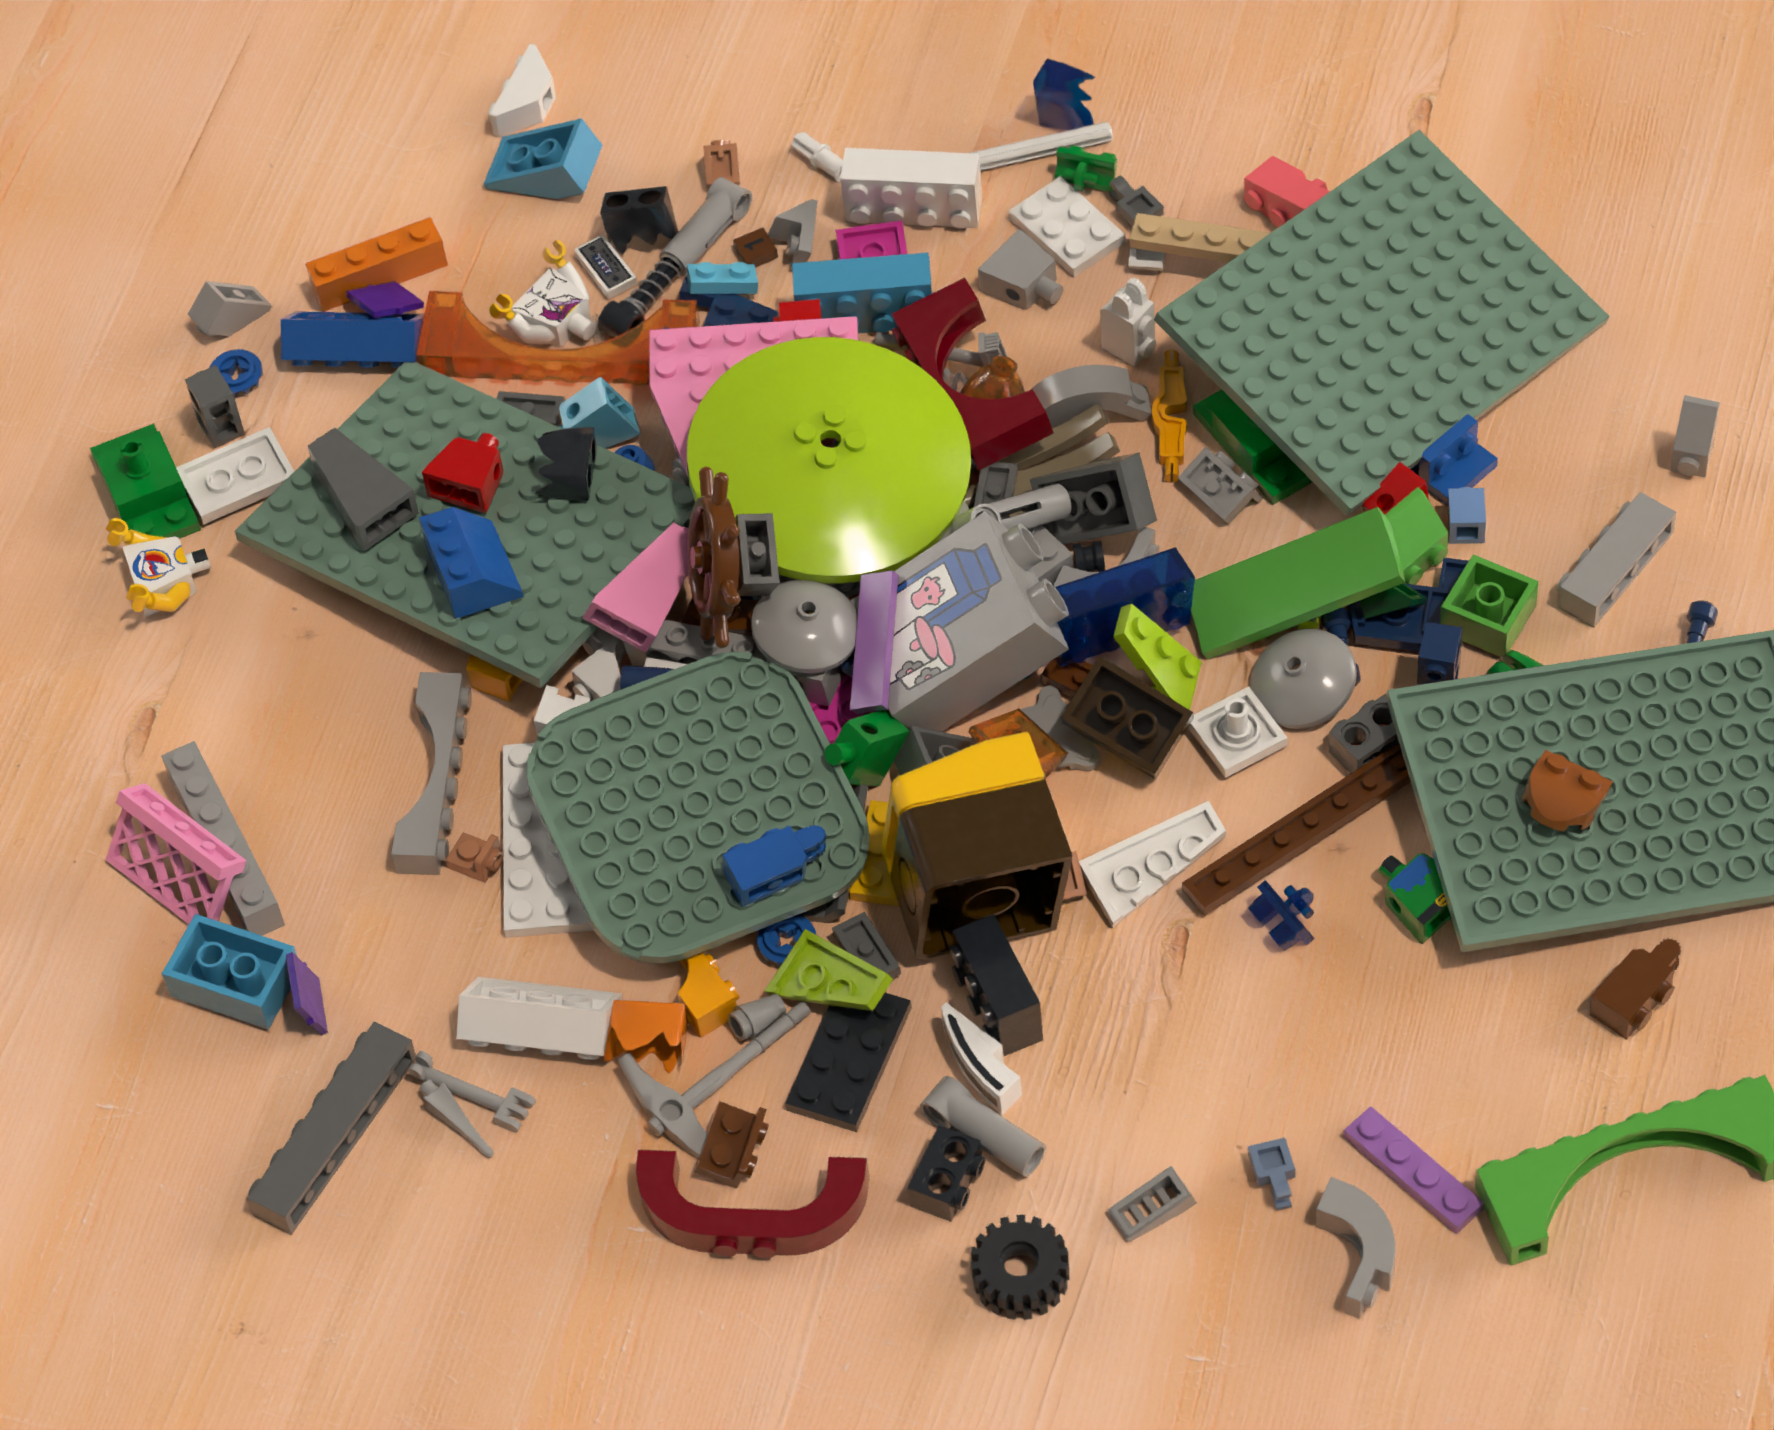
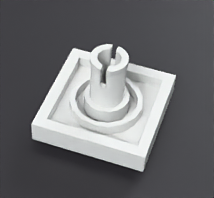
M1249 686L1194 714V719L1188 727L1225 778L1286 747L1288 744L1287 736Z

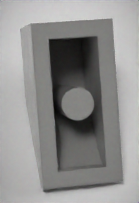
M205 281L188 315L197 324V329L207 336H231L269 312L272 305L254 286Z
M1684 396L1673 447L1671 471L1680 472L1687 476L1706 477L1715 442L1720 402Z

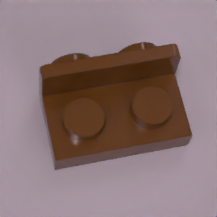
M719 1101L694 1173L736 1189L744 1176L750 1178L758 1160L757 1156L752 1155L755 1144H762L769 1124L763 1122L767 1109L759 1107L756 1114H752Z

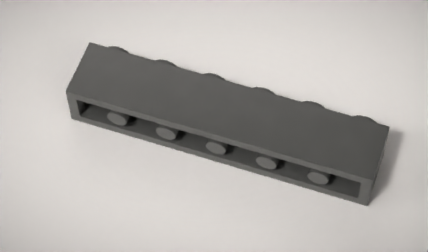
M375 1021L367 1032H362L358 1036L354 1050L347 1060L341 1061L338 1064L329 1085L325 1090L318 1092L314 1098L312 1108L306 1117L300 1119L295 1124L288 1142L283 1149H278L274 1153L268 1170L261 1179L255 1180L250 1187L247 1199L255 1217L290 1235L293 1234L408 1072L410 1065L415 1062L416 1053L411 1039Z

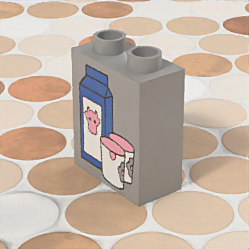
M985 511L894 571L899 576L888 708L891 715L908 728L912 725L942 732L1069 650L1057 623L1069 615L1067 606L1060 593L1047 579L1038 581L1033 566L1044 559L1043 553L1033 535L1023 524L1019 523L1008 530ZM859 595L850 600V602L855 607L857 614L859 606Z

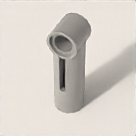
M1054 484L989 504H979L959 515L954 521L953 529L955 532L985 511L1008 530L1019 523L1030 529L1067 518L1071 512L1070 496L1062 485ZM1023 511V514L1001 520L1002 516Z
M944 1076L920 1103L922 1113L934 1125H940L948 1129L951 1128L956 1132L981 1140V1148L1024 1177L1032 1174L1044 1157L1046 1151L1044 1143L973 1098L969 1090L962 1083L950 1076Z

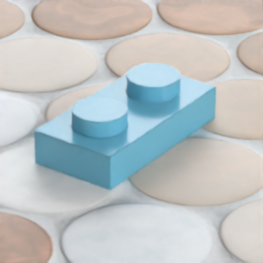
M709 262L687 264L686 276L690 294L758 293V278L754 264L743 262L732 264H712Z

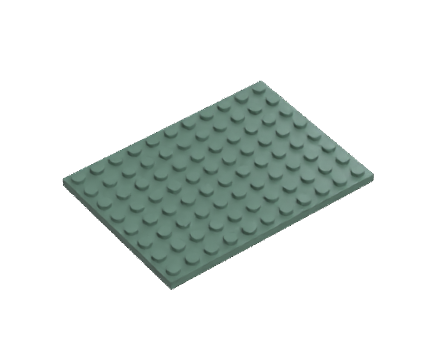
M1418 130L1158 311L1154 321L1311 481L1348 516L1362 506L1381 487L1380 483L1399 462L1409 469L1416 466L1420 462L1423 451L1464 416L1469 414L1474 419H1479L1604 326L1610 316L1428 137Z
M404 362L337 430L414 490L419 514L366 551H363L358 546L315 474L311 458L309 457L235 530L237 541L542 688L598 628L583 619L594 597L671 524L676 523L681 527L689 528V513L693 509L695 500L689 486L599 445H596L597 456L589 500H566L534 494L540 488H544L552 483L551 480L539 473V468L554 463V461L542 453L537 439L542 437V434L545 432L561 430V428L417 362ZM482 433H490L499 441L497 449L500 451L504 471L486 513L427 497L422 471L454 438L460 437L476 442ZM455 507L492 520L524 597L455 619L425 547L419 517Z
M1774 630L1387 690L1386 700L1461 953L1774 902ZM1545 750L1562 755L1567 760L1588 770L1596 771L1601 776L1613 781L1609 793L1595 814L1592 824L1586 829L1582 830L1579 825H1569L1565 831L1549 828L1535 820L1531 816V806L1528 802L1522 801V795L1531 771Z

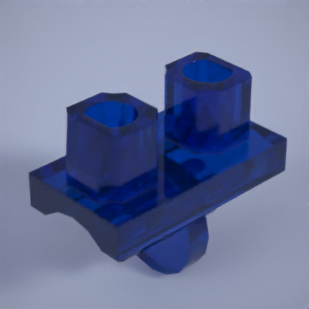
M1266 880L1257 886L1262 894L1253 901L1248 909L1263 926L1277 914L1281 915L1284 920L1273 928L1269 934L1283 951L1295 945L1299 940H1302L1307 946L1315 939L1296 916L1301 913L1305 919H1308L1314 914L1313 909L1310 907L1314 894L1309 888L1296 890L1292 885L1287 886L1283 892L1288 899L1284 902Z

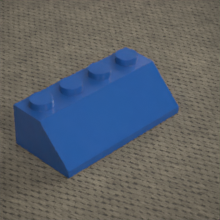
M295 311L281 319V360H292V365L309 366L312 365V360L325 361V366L331 367L345 366V361H358L359 367H378L379 362H392V367L399 368L404 362H417L422 358L428 314L403 313L374 318L367 312Z

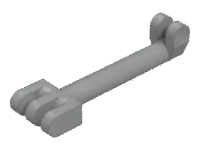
M423 1051L418 1052L415 1057L416 1063H412L408 1068L409 1075L423 1081L430 1079L437 1087L444 1082L450 1092L497 1111L494 1116L495 1124L515 1133L520 1129L521 1123L512 1117L525 1120L529 1112L524 1107L532 1108L536 1102L533 1096L513 1087L506 1098H503L433 1068L432 1057Z

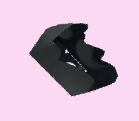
M667 186L605 193L600 211L609 243L611 244L612 240L621 254L626 251V245L633 236H637L648 244L654 245L658 234L661 233L672 240L679 232Z
M594 427L565 428L542 434V437L537 439L538 446L542 453L554 461V463L539 468V473L551 480L552 483L544 488H540L534 494L566 500H589L597 456Z

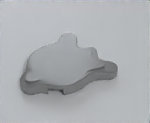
M1047 685L1040 690L1037 704L1018 711L1017 719L1019 724L1023 726L1021 729L1002 731L995 736V738L1028 732L1043 770L1054 772V767L1062 768L1069 766L1070 770L1091 771L1099 764V752L1094 742L1062 723L1061 716L1068 705L1061 699L1058 688L1052 685Z

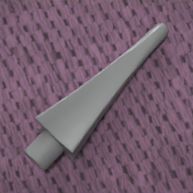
M430 1079L426 1080L419 1088L425 1095L423 1099L427 1101L426 1109L463 1135L486 1157H492V1149L470 1123L446 1084L443 1082L437 1087Z

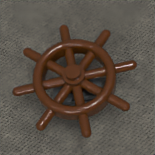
M703 467L699 471L701 497L696 500L692 511L689 513V584L694 605L701 615L700 637L703 640H710L714 636L715 645L719 648H725L729 644L727 618L731 616L734 606L739 604L740 596L771 595L779 584L773 513L737 514L734 517L731 503L727 498L728 475L724 472H719L714 477L713 470L710 467Z

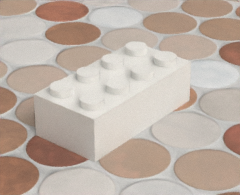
M845 148L840 177L845 222L879 224L902 220L903 225L978 228L982 203L979 154Z

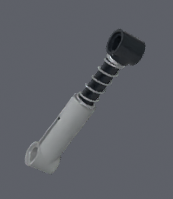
M720 177L716 179L707 193L706 201L659 253L660 261L655 263V270L647 272V279L639 282V288L633 289L630 297H626L620 302L610 301L603 308L598 319L599 331L627 345L636 342L644 329L645 314L648 313L647 308L651 304H656L658 295H664V288L672 285L671 280L675 276L679 277L687 274V264H695L733 220L739 221L746 215L752 202L751 191L725 178Z

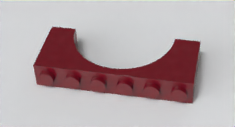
M966 278L956 281L891 314L896 325L895 328L891 329L892 334L900 348L903 346L907 347L908 350L904 351L906 358L932 376L957 407L967 430L971 459L978 471L1054 434L1047 412L1033 389L1007 398L980 399L961 394L944 381L945 365L954 347L967 333L986 321L979 300Z

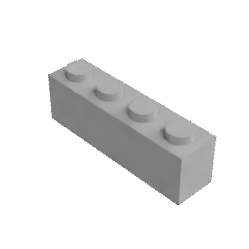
M1641 492L1632 502H1625L1618 513L1617 520L1611 526L1606 525L1602 529L1594 547L1584 550L1578 560L1577 567L1572 573L1566 572L1560 579L1557 586V591H1559L1558 607L1588 625L1595 627L1674 533L1676 511Z

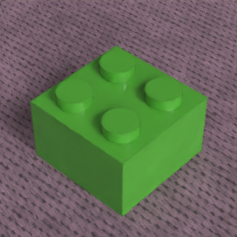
M1473 554L1441 606L1440 624L1462 627V641L1503 658L1511 650L1537 606L1539 581Z

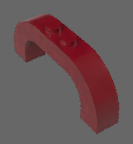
M638 1150L636 1161V1178L642 1205L648 1219L656 1230L671 1242L686 1249L716 1253L724 1257H731L736 1254H754L760 1258H772L775 1255H802L823 1249L842 1238L854 1226L865 1207L869 1190L870 1175L867 1158L829 1157L825 1186L820 1195L804 1207L793 1210L702 1207L687 1201L678 1192L680 1167L676 1151Z

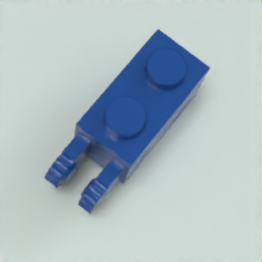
M815 824L793 832L790 825L782 829L774 828L765 832L759 839L748 844L739 843L732 846L723 854V872L741 906L749 905L803 881L806 873V863L815 860L816 857H820L825 852V830H823V827L816 826Z

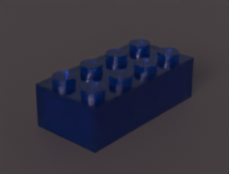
M1171 548L1055 587L1063 598L1069 612L1068 616L1057 622L1069 650L1056 657L1061 667L1073 662L1079 663L1087 658L1105 652H1112L1120 648V645L1113 636L1119 613L1123 606L1133 604L1165 632L1178 630L1190 624L1195 576L1177 548Z

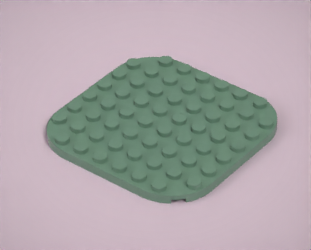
M724 652L714 654L569 709L552 719L537 735V741L528 755L527 780L530 795L591 926L606 945L619 954L633 960L646 963L680 961L830 902L842 895L855 883L865 866L868 856L869 826L867 818L841 765H830L826 761L825 749L830 743L804 691L793 675L786 669L777 666L773 662L770 663L752 657V653ZM814 824L823 827L826 833L825 852L820 857H816L815 860L806 863V873L803 881L749 905L741 906L723 872V854L732 846L739 843L748 844L759 839L765 832L774 828L782 829L790 825L793 832H796L805 827L809 828L810 825L813 826Z

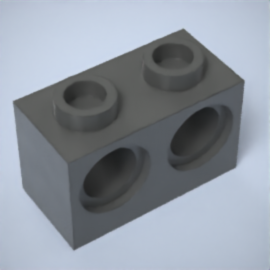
M216 365L199 371L185 379L197 421L214 449L245 435L233 392Z
M1386 693L1375 701L1370 700L1365 703L1359 712L1349 719L1337 722L1329 732V753L1350 774L1399 743L1386 700Z

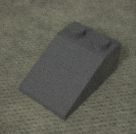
M1140 452L1108 458L1030 479L1032 491L1060 484L1067 490L1070 496V515L1067 518L1043 524L1062 544L1136 531L1157 521Z

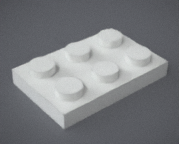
M1061 176L1009 210V219L1050 254L1073 278L1126 243L1125 233L1077 190H1074Z
M270 427L176 467L185 491L203 525L270 496L294 472Z

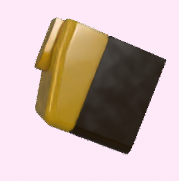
M1028 732L984 740L900 775L891 784L882 842V855L915 956L919 959L950 954V947L954 946L953 930L992 914L995 915L1008 941L1057 930L1073 855Z

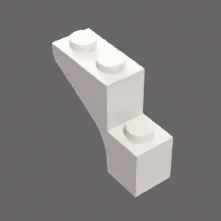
M598 627L582 644L590 657L572 670L575 685L573 691L575 695L578 694L590 698V701L620 690L621 676L619 667L627 653L623 640Z

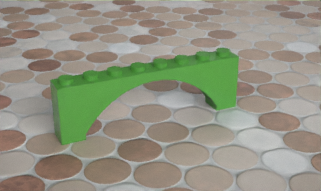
M1766 1075L1754 1079L1752 1077H1745L1735 1082L1732 1086L1720 1090L1709 1089L1700 1093L1696 1098L1684 1102L1672 1101L1659 1110L1647 1114L1644 1112L1635 1113L1625 1121L1613 1125L1602 1124L1594 1127L1589 1133L1577 1137L1565 1136L1556 1140L1552 1145L1540 1149L1528 1148L1515 1157L1503 1161L1491 1160L1482 1165L1481 1168L1476 1169L1475 1189L1480 1200L1484 1202V1209L1510 1266L1547 1254L1549 1239L1547 1230L1555 1211L1566 1194L1592 1169L1624 1153L1654 1147L1698 1149L1741 1163L1761 1174L1764 1182L1773 1180L1774 1091Z

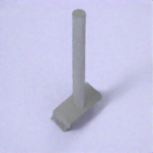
M880 332L875 335L874 343L877 346L900 351L908 350L906 346L900 348L893 335ZM998 332L991 334L978 333L979 353L954 348L948 357L949 361L985 368L991 384L997 382L1003 385L1012 383V365Z

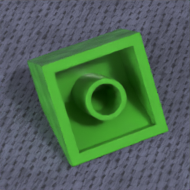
M1418 487L1385 514L1392 524L1405 584L1413 585L1420 581L1423 573L1432 565H1439L1448 553V531L1424 492Z

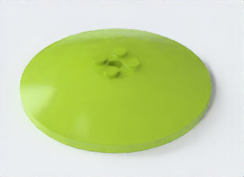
M812 337L778 343L757 351L733 365L718 378L701 400L691 423L687 443V473L695 502L701 497L699 471L703 467H710L713 470L714 477L719 472H724L728 475L727 498L731 503L734 517L737 514L773 513L779 575L820 583H848L861 581V575L896 571L941 540L954 523L965 501L970 478L971 451L966 427L954 402L938 382L918 365L893 351L871 343L837 337ZM826 438H834L840 444L837 447L830 448L822 445L821 441Z

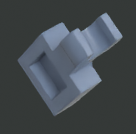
M1281 1138L1248 1146V1156L1258 1186L1270 1184L1276 1210L1292 1207L1289 1198L1292 1197L1287 1179L1295 1178L1296 1171L1286 1139Z

